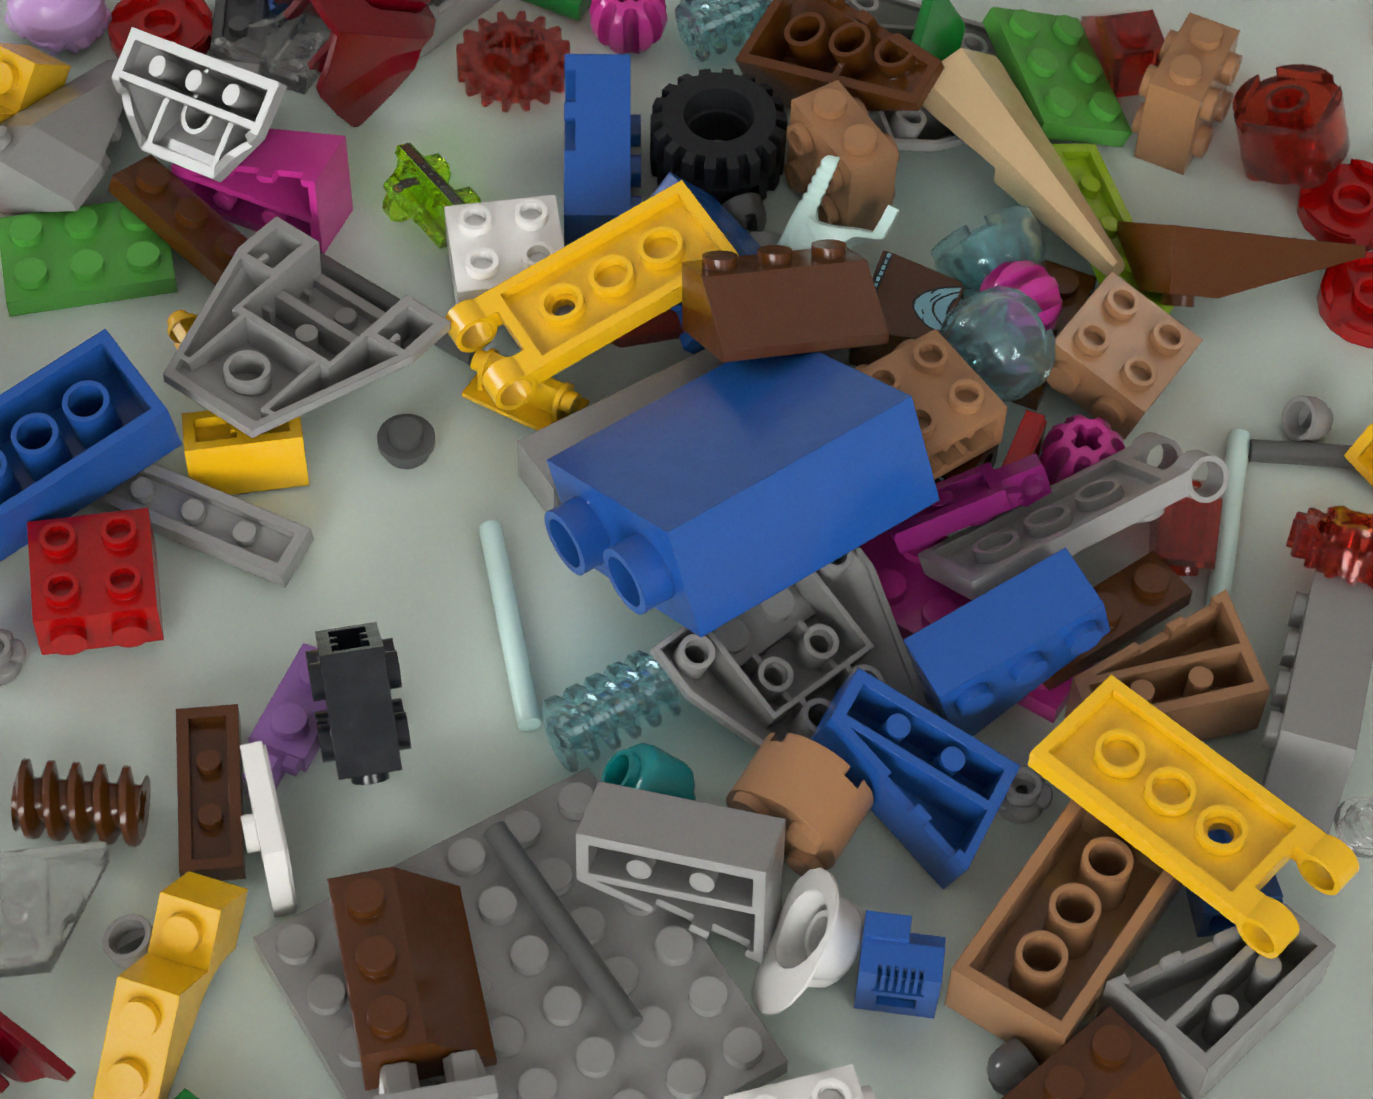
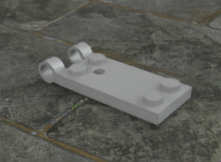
M1146 432L1137 436L1129 447L1050 486L1051 494L1028 507L1019 505L1015 509L1012 508L995 515L991 521L983 525L971 526L918 553V557L926 576L968 599L974 600L1065 547L1072 556L1134 523H1146L1159 518L1164 514L1167 506L1185 497L1201 503H1210L1217 500L1228 486V467L1219 457L1201 450H1189L1182 453L1181 447L1176 441L1154 432ZM1161 444L1163 458L1156 468L1147 464V458L1150 451L1155 446ZM1206 462L1208 465V477L1200 488L1194 490L1192 486L1193 474L1201 464Z

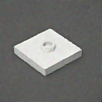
M262 741L239 745L252 809L251 814L240 816L247 852L260 851L274 918L296 913L295 909L298 908L266 744L263 745Z

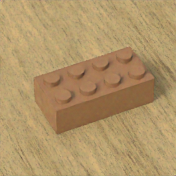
M1071 799L952 967L944 1005L1005 1042L1013 1037L1018 1039L1030 1051L1035 1060L1041 1064L1044 1063L1091 1022L1099 1010L1106 982L1124 973L1183 884Z

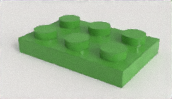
M991 7L982 23L999 60L1047 138L1051 140L1123 147L1133 132L1079 19L1068 15H1052L1029 12L1023 9L1014 10Z
M120 201L81 206L78 211L36 212L0 218V253L6 304L10 317L178 292L171 246Z

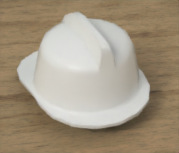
M823 868L808 870L796 881L787 895L777 928L770 941L763 964H759L753 983L752 998L755 1008L765 1015L778 1014L797 1000L807 987L825 988L838 982L849 971L857 957L862 941L865 912L861 907L839 895L838 884L831 872Z

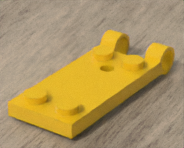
M681 180L476 298L464 300L456 304L445 316L447 320L451 321V329L447 333L460 351L470 353L487 346L494 339L498 327L501 325L505 326L521 351L513 356L504 357L494 362L484 373L482 384L499 409L513 410L521 407L533 397L538 384L682 302V262L702 260V254L709 251H731L736 253L737 256L739 255ZM569 305L574 307L568 314L555 315L556 311L562 306Z
M1112 674L1030 752L1028 762L1030 768L1237 925V930L1245 943L1264 957H1278L1300 932L1298 921L1292 912L1278 900L1268 897L1260 891L1290 859L1297 863L1302 877L1313 888L1326 895H1336L1359 871V862L1356 855L1343 841L1335 836L1326 834ZM1213 829H1222L1230 834L1232 841L1228 844L1217 843L1209 838L1208 833Z

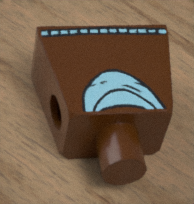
M883 250L872 279L888 328L889 341L888 344L850 348L849 364L854 366L869 365L892 353L903 341L907 339L916 340L934 329L954 349L981 356L989 330L983 327L980 320L961 315L965 286L961 281Z

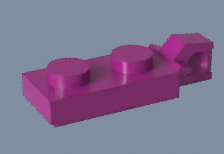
M1036 453L997 469H993L991 463L987 462L936 483L940 500L890 528L889 532L900 554L911 549L929 547L941 537L968 526L983 525L991 521L995 515L1012 508L1015 509L1019 505L1028 507L1051 494L1052 490L1046 471Z

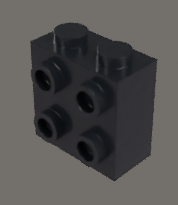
M377 622L315 631L317 649L305 651L313 702L325 700L327 710L315 711L323 763L335 761L339 780L351 778L354 785H371L389 779V772L402 770L400 751L411 749L407 716L403 709L402 699L391 698L390 689L402 688L398 655L394 649L393 638L381 639Z

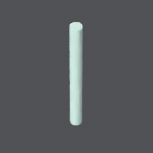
M1233 429L1228 432L1224 462L1228 467L1229 482L1225 492L1219 498L1205 607L1210 604L1213 596L1226 589L1231 599L1251 440L1250 433L1244 429Z
M490 520L479 526V534L517 727L521 731L528 732L538 729L542 721L502 524L499 521Z

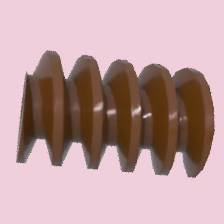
M23 758L16 774L11 797L13 829L18 831L21 827L23 835L27 839L35 840L40 838L46 828L48 836L53 841L65 840L71 830L74 839L78 843L89 842L95 832H97L99 840L104 845L114 844L122 832L125 843L128 846L136 847L145 838L148 825L151 795L149 776H145L142 784H135L131 766L124 765L117 782H110L106 764L99 763L92 780L86 781L81 762H73L67 778L60 779L56 761L48 760L42 776L34 777L31 759Z

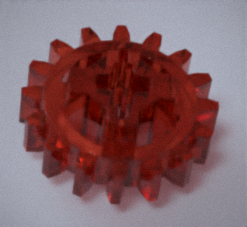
M502 11L497 13V22L492 24L488 20L480 18L478 19V32L465 29L463 32L464 43L457 44L458 82H465L466 94L469 97L481 93V105L484 107L491 105L494 101L501 102L502 112H508L512 103H520L524 111H530L531 100L537 99L539 102L547 105L550 103V91L562 93L565 90L564 56L565 54H570L569 40H562V32L559 26L546 29V17L539 16L533 22L526 21L525 11H519L516 19L508 20Z
M1345 506L1328 507L1326 513L1313 507L1309 508L1307 513L1298 511L1295 519L1292 521L1286 542V547L1292 548L1290 555L1295 558L1305 559L1303 566L1324 573V577L1330 579L1337 576L1345 578L1348 585L1355 586L1357 582H1361L1373 589V514L1353 511Z

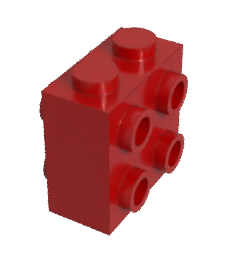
M148 507L27 522L32 618L42 655H74L88 649L112 646L137 647L145 642L164 640L156 541Z

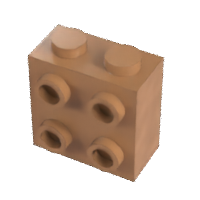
M1190 12L1178 32L1172 29L1169 31L1160 51L1159 60L1161 62L1159 66L1149 65L1139 88V95L1146 99L1138 108L1131 128L1133 133L1138 134L1134 157L1184 175L1194 156L1201 159L1204 157L1214 133V128L1211 127L1214 121L1219 123L1224 121L1233 100L1234 93L1226 89L1227 85L1231 86L1242 62L1243 56L1235 53L1240 30Z
M836 80L791 100L790 125L786 130L788 153L787 163L784 165L785 177L792 190L796 193L801 192L803 195L807 192L808 184L812 182V177L816 174V169L820 166L821 160L827 155L840 157L837 168L833 173V178L829 182V187L819 207L818 218L820 221L832 225L874 231L888 204L892 206L893 199L895 198L894 186L897 163L900 159L899 150L892 136L886 132L883 133L872 121L863 102L857 97H852L839 80Z
M1111 271L1054 339L1034 371L1047 380L1054 390L1068 396L1090 413L1094 419L1100 417L1106 420L1111 425V430L1119 433L1122 439L1125 440L1203 340Z
M936 329L916 340L907 339L903 341L892 353L869 365L862 364L854 368L912 396L934 480L1002 442L1008 407Z

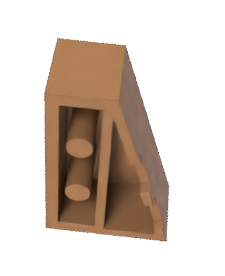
M1226 589L1213 596L1208 606L1184 619L1180 615L1168 622L1163 632L1138 645L1134 642L1074 676L1064 717L1066 718L1112 674L1199 740L1204 741L1258 729L1270 687Z

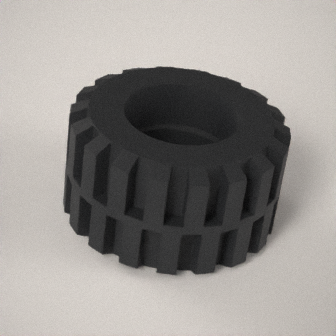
M710 68L699 70V75L691 76L687 73L678 77V85L669 83L662 89V97L655 99L652 105V114L650 115V169L652 176L657 177V186L671 172L713 195L721 205L733 197L747 193H757L761 196L762 201L767 198V190L774 191L780 182V175H783L787 113H784V104L780 96H773V88L767 83H755V76L744 73L742 76L735 75L733 69L722 68V72H711Z

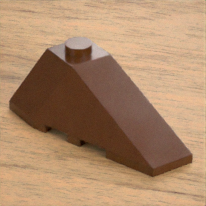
M772 0L735 59L742 74L748 73L755 76V83L757 84L767 83L773 88V96H780L784 107L791 108V100L839 80L852 97H857L863 102L867 111H919L944 70L941 60L900 33H891L879 25L873 15L863 9L859 12L847 4L845 0Z
M1118 221L1116 231L1139 291L1161 293L1160 304L1192 308H1194L1195 296L1218 299L1363 258L1366 251V246L1178 225Z

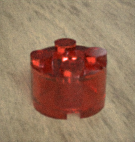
M1289 64L1276 67L1277 76L1267 78L1261 82L1259 74L1248 79L1238 89L1232 103L1240 155L1246 177L1253 181H1265L1273 184H1296L1303 189H1312L1323 185L1328 179V173L1341 164L1350 148L1341 86L1338 87L1334 83L1333 75L1326 69L1307 64Z

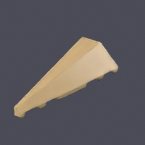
M965 48L958 49L942 61L944 70L922 104V107L995 167L994 183L1107 277L1111 271L1117 275L1123 272L1125 262L1001 61L995 55Z

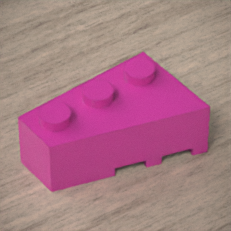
M270 128L264 142L221 183L176 164L171 166L172 173L226 221L258 232L277 216L319 241L320 252L323 254L353 211L346 136Z

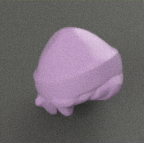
M7 0L5 22L19 37L28 39L35 46L46 50L52 56H56L64 50L77 54L81 49L89 48L90 44L94 43L97 37H101L104 31L107 30L112 15L105 0Z

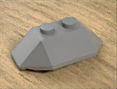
M134 27L131 28L111 76L116 91L122 95L125 113L140 150L220 183L264 142L287 88L286 85Z

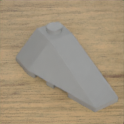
M118 59L106 60L0 123V213L79 210L107 172L111 162L105 153L109 142L112 143L120 140L124 130L119 122L121 113L125 112L122 95L116 91L111 79Z

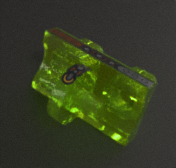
M410 142L397 145L395 150L397 166L393 174L384 182L383 188L387 194L383 200L382 209L387 217L396 223L412 219L440 249L445 248L447 243L444 206L480 203L481 198L470 186L454 190L449 185L451 177L450 167L439 153L422 156Z

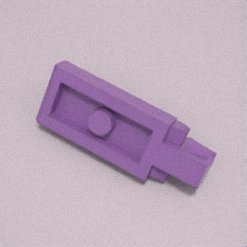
M305 643L302 644L248 738V743L262 741L263 745L266 744L275 790L285 773L297 776L300 770L307 772L320 748L315 711L327 710L325 700L313 702L305 651L316 650L317 648Z

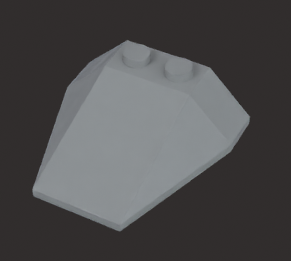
M276 216L238 247L164 371L163 378L164 382L246 435L254 438L414 363L451 329V321L408 295H405L387 312L382 311L322 274L319 241Z

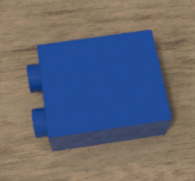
M820 352L726 362L547 459V463L561 504L547 511L544 519L547 533L556 552L573 573L581 576L596 569L610 579L619 597L634 613L643 615L656 608L699 637H703L940 499L912 396Z

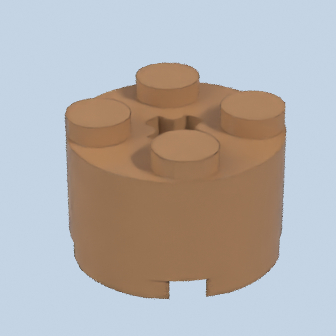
M776 732L767 735L728 793L726 803L729 808L786 819L785 862L794 872L802 876L808 870L815 868L828 870L835 865L873 806L874 796L864 780L857 789L845 777L851 766L828 748L809 738L793 733H788L782 742L776 741Z

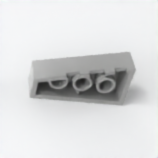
M1315 571L1308 594L1296 592L1288 621V626L1297 628L1298 632L1288 630L1279 665L1289 667V671L1279 670L1270 705L1279 707L1280 710L1279 712L1270 711L1263 736L1262 747L1269 748L1270 752L1262 786L1326 834H1329L1357 751L1373 664V585Z

